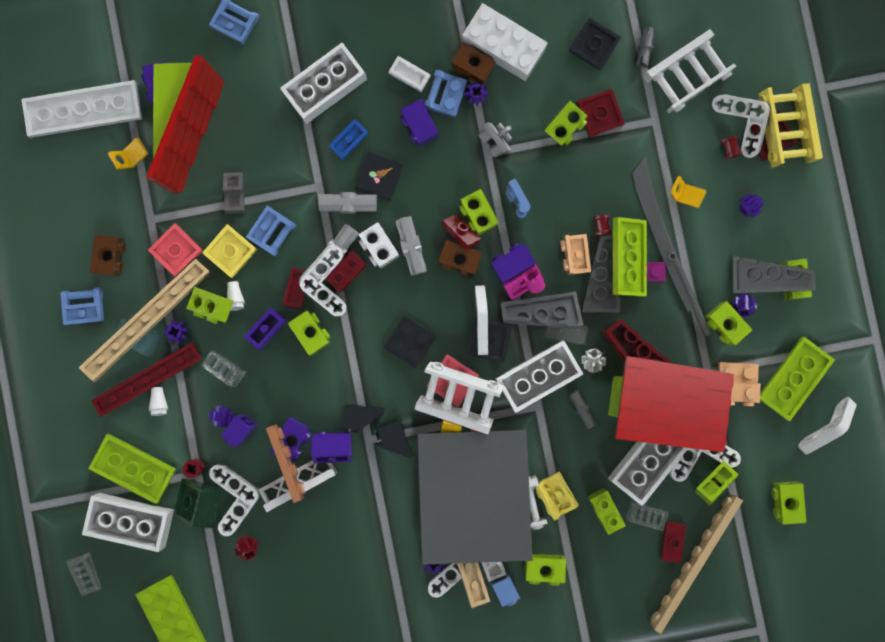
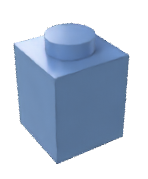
M506 573V576L491 581L502 607L505 605L509 607L517 603V599L520 596L509 573Z

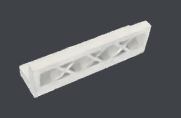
M312 460L297 468V480L302 482L304 490L307 491L338 473L333 463H327L329 469L323 472L316 469L317 464H314ZM304 469L312 471L311 478L307 481L299 479L300 473ZM284 476L259 489L265 501L263 507L266 512L292 499L289 489L282 488L285 480ZM270 487L278 489L276 498L269 500L265 492Z

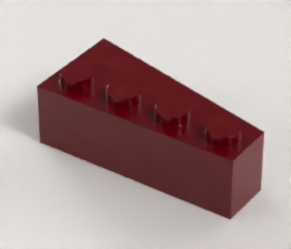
M622 320L615 321L601 331L624 365L626 356L671 363L669 359L660 354L650 343H647Z

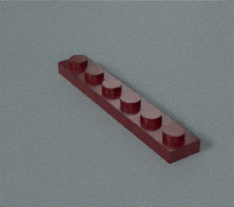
M190 343L91 401L99 416L103 417L196 364L203 358L195 344Z

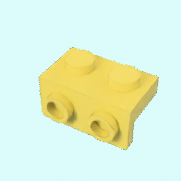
M560 472L540 480L539 485L535 486L537 496L543 500L547 513L554 520H557L560 515L578 507L576 499Z

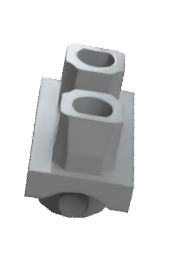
M487 122L483 125L484 129L478 136L484 143L493 138L496 144L489 150L494 157H498L503 153H509L512 150L503 138L505 137L507 141L512 139L509 134L512 130L510 126L504 128L500 123L496 126L500 131L498 132L492 123Z

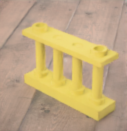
M810 83L802 84L793 89V93L773 95L772 87L758 93V100L766 102L770 107L765 136L771 168L784 164V159L804 157L805 163H812L823 158ZM794 101L796 112L776 114L774 103ZM760 105L761 113H764L765 110H763L762 106ZM798 120L799 130L779 132L778 121ZM801 139L802 149L782 150L781 140Z

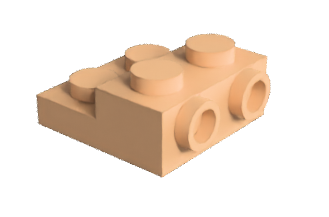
M718 362V371L734 374L731 405H735V402H742V406H754V403H760L759 364Z

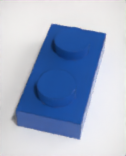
M354 119L329 145V148L344 160L369 132Z

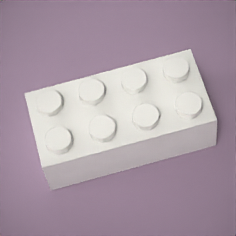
M483 3L462 35V43L466 45L471 44L477 48L478 52L491 55L497 65L525 82L548 42Z
M341 43L280 89L303 121L308 124L365 82L367 78L363 69L345 45Z
M563 340L498 376L495 380L504 386L502 392L513 411L517 413L583 375V372Z
M637 441L608 479L643 506L688 448Z
M97 493L90 498L82 535L159 552L166 547L174 509Z

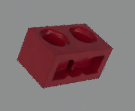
M351 251L325 279L337 291L342 293L368 266Z

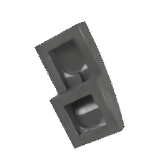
M223 173L225 214L245 213L243 173Z

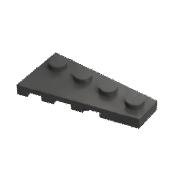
M613 236L599 237L581 313H620V295H613Z
M733 256V294L816 291V275L814 270Z
M576 292L500 303L503 323L579 329L584 327Z

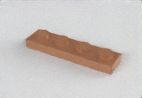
M276 424L266 428L293 503L304 498L305 490L303 484L297 480L298 471L295 464H291L289 458L291 457L290 449L283 442L284 433L281 427L278 428Z

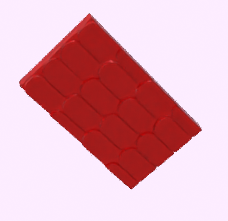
M202 55L194 56L192 63L154 64L153 161L146 178L173 194H179L184 189L190 166L194 165L202 135L206 134L212 111L217 107L224 80Z
M626 356L623 377L613 376L608 415L617 417L615 438L724 452L734 374Z

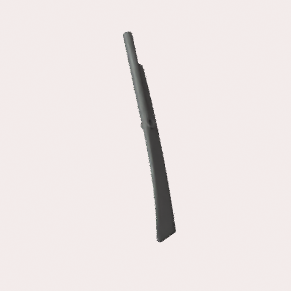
M643 158L632 171L631 177L644 214L687 312L693 310L703 335H710L711 331L667 232L653 190L647 159Z

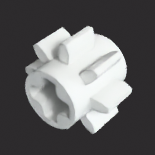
M598 349L586 351L585 356H582L584 369L592 373L599 370L602 371V366H606V358L603 357L604 353Z

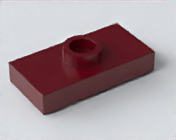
M457 214L442 222V226L466 250L479 244L482 239Z
M291 267L282 305L302 309L306 293L301 289L299 279L305 273L304 270ZM306 279L304 280V287H306L309 283V281Z
M665 521L660 558L662 561L681 563L686 524Z

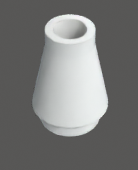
M237 281L227 283V299L234 301L230 311L244 309L245 301Z
M163 387L151 388L149 404L151 416L166 415L168 406Z

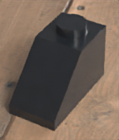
M345 404L342 428H347V432L358 433V430H362L382 414L384 407Z
M400 419L377 429L378 433L375 434L379 444L383 443L385 448L407 458L413 457V452Z

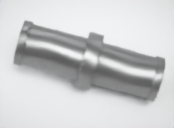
M647 27L643 29L642 41L638 46L639 55L636 65L643 68V64H645L644 68L648 67L650 54L654 49L652 44L656 30L652 27H649L648 31Z
M579 390L573 391L568 395V398L576 409V415L580 416L586 429L594 427L597 422L589 411V405L584 402Z

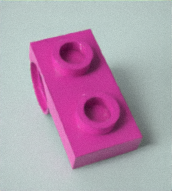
M535 264L503 283V286L509 298L514 300L528 290L531 293L541 292L545 288V283L539 268Z

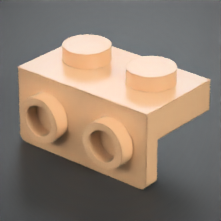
M587 234L565 235L560 242L561 251L565 252V259H563L564 271H567V275L590 273L591 265Z

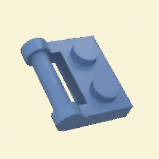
M222 0L209 26L244 45L254 25L257 24L260 15L255 12H249L232 3L231 0ZM229 9L245 17L248 21L245 23L226 13V10Z
M435 70L433 75L435 78L428 100H425L424 105L427 109L456 118L467 80ZM443 80L447 83L439 105L435 103V99Z
M513 179L508 182L505 195L510 203L513 202L517 208L516 216L522 219L526 217L527 212L530 210V204L517 180Z
M266 206L246 238L276 256L278 248L291 229L295 228L296 224L269 206ZM280 222L284 223L285 226L271 247L266 243Z
M97 287L93 290L77 292L62 291L63 325L104 321L102 288ZM94 297V303L70 305L71 300Z

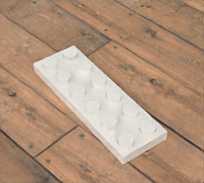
M135 80L22 99L26 132L30 138L142 119L138 87Z

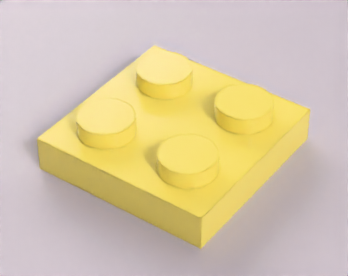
M227 224L203 251V254L228 276L234 278L258 249Z

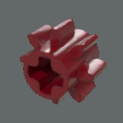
M242 536L235 543L236 548L234 552L241 560H251L257 555L259 544L252 536Z

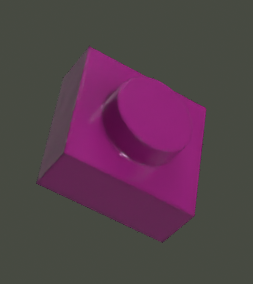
M647 262V282L666 281L665 262Z

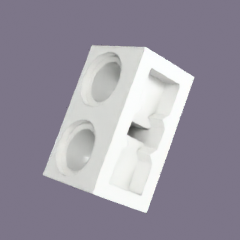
M378 222L359 234L361 240L358 242L364 251L366 249L369 250L371 253L369 259L374 266L378 265L381 269L400 257ZM369 235H377V241L369 243L367 240ZM386 250L388 257L383 260L379 259V251Z

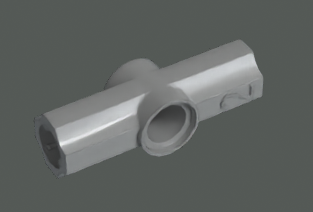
M353 192L319 194V211L343 214L377 212V195H357Z
M403 217L396 220V226L401 238L400 244L404 257L407 259L411 276L427 272L421 253L423 252L419 237L416 235L412 217Z
M345 224L335 239H332L326 247L332 244L339 246L343 252V260L359 233ZM331 250L329 252L331 254L330 258L327 260L326 257H324L323 260L327 261V263L331 265L332 263L329 260L333 256L335 258L338 256V250ZM320 263L316 266L317 273H324L326 271L325 264Z

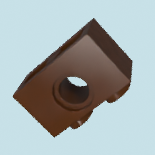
M462 43L451 62V68L482 85L483 83L486 84L495 68L496 61H494L491 55L478 52L475 46ZM476 60L479 62V65L471 66L469 62Z
M95 235L90 273L119 277L123 270L122 254L125 253L126 249L124 239ZM108 252H111L112 258L107 261L106 255Z
M446 240L438 264H441L442 269L448 271L456 269L460 271V275L465 277L474 276L482 252L471 248L466 250L462 245ZM457 255H462L465 258V262L462 265L454 262V258Z

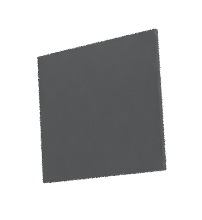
M527 430L490 431L489 434L482 432L418 434L422 564L533 561Z

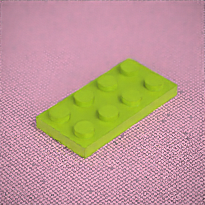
M623 217L613 218V295L647 296V220Z
M801 337L760 392V401L785 420L791 421L835 359L807 338Z
M106 434L88 468L155 504H159L177 470L111 434Z
M172 575L135 594L159 642H206Z

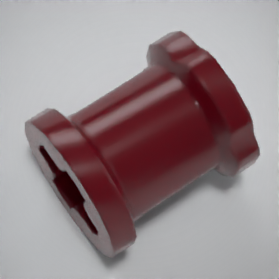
M732 136L720 141L725 148L726 160L743 154L738 147V136Z
M610 215L593 217L596 223L595 236L612 234L609 228Z
M200 459L190 460L184 464L183 473L188 478H194L204 472L205 464ZM196 465L197 468L195 471H192L191 468Z

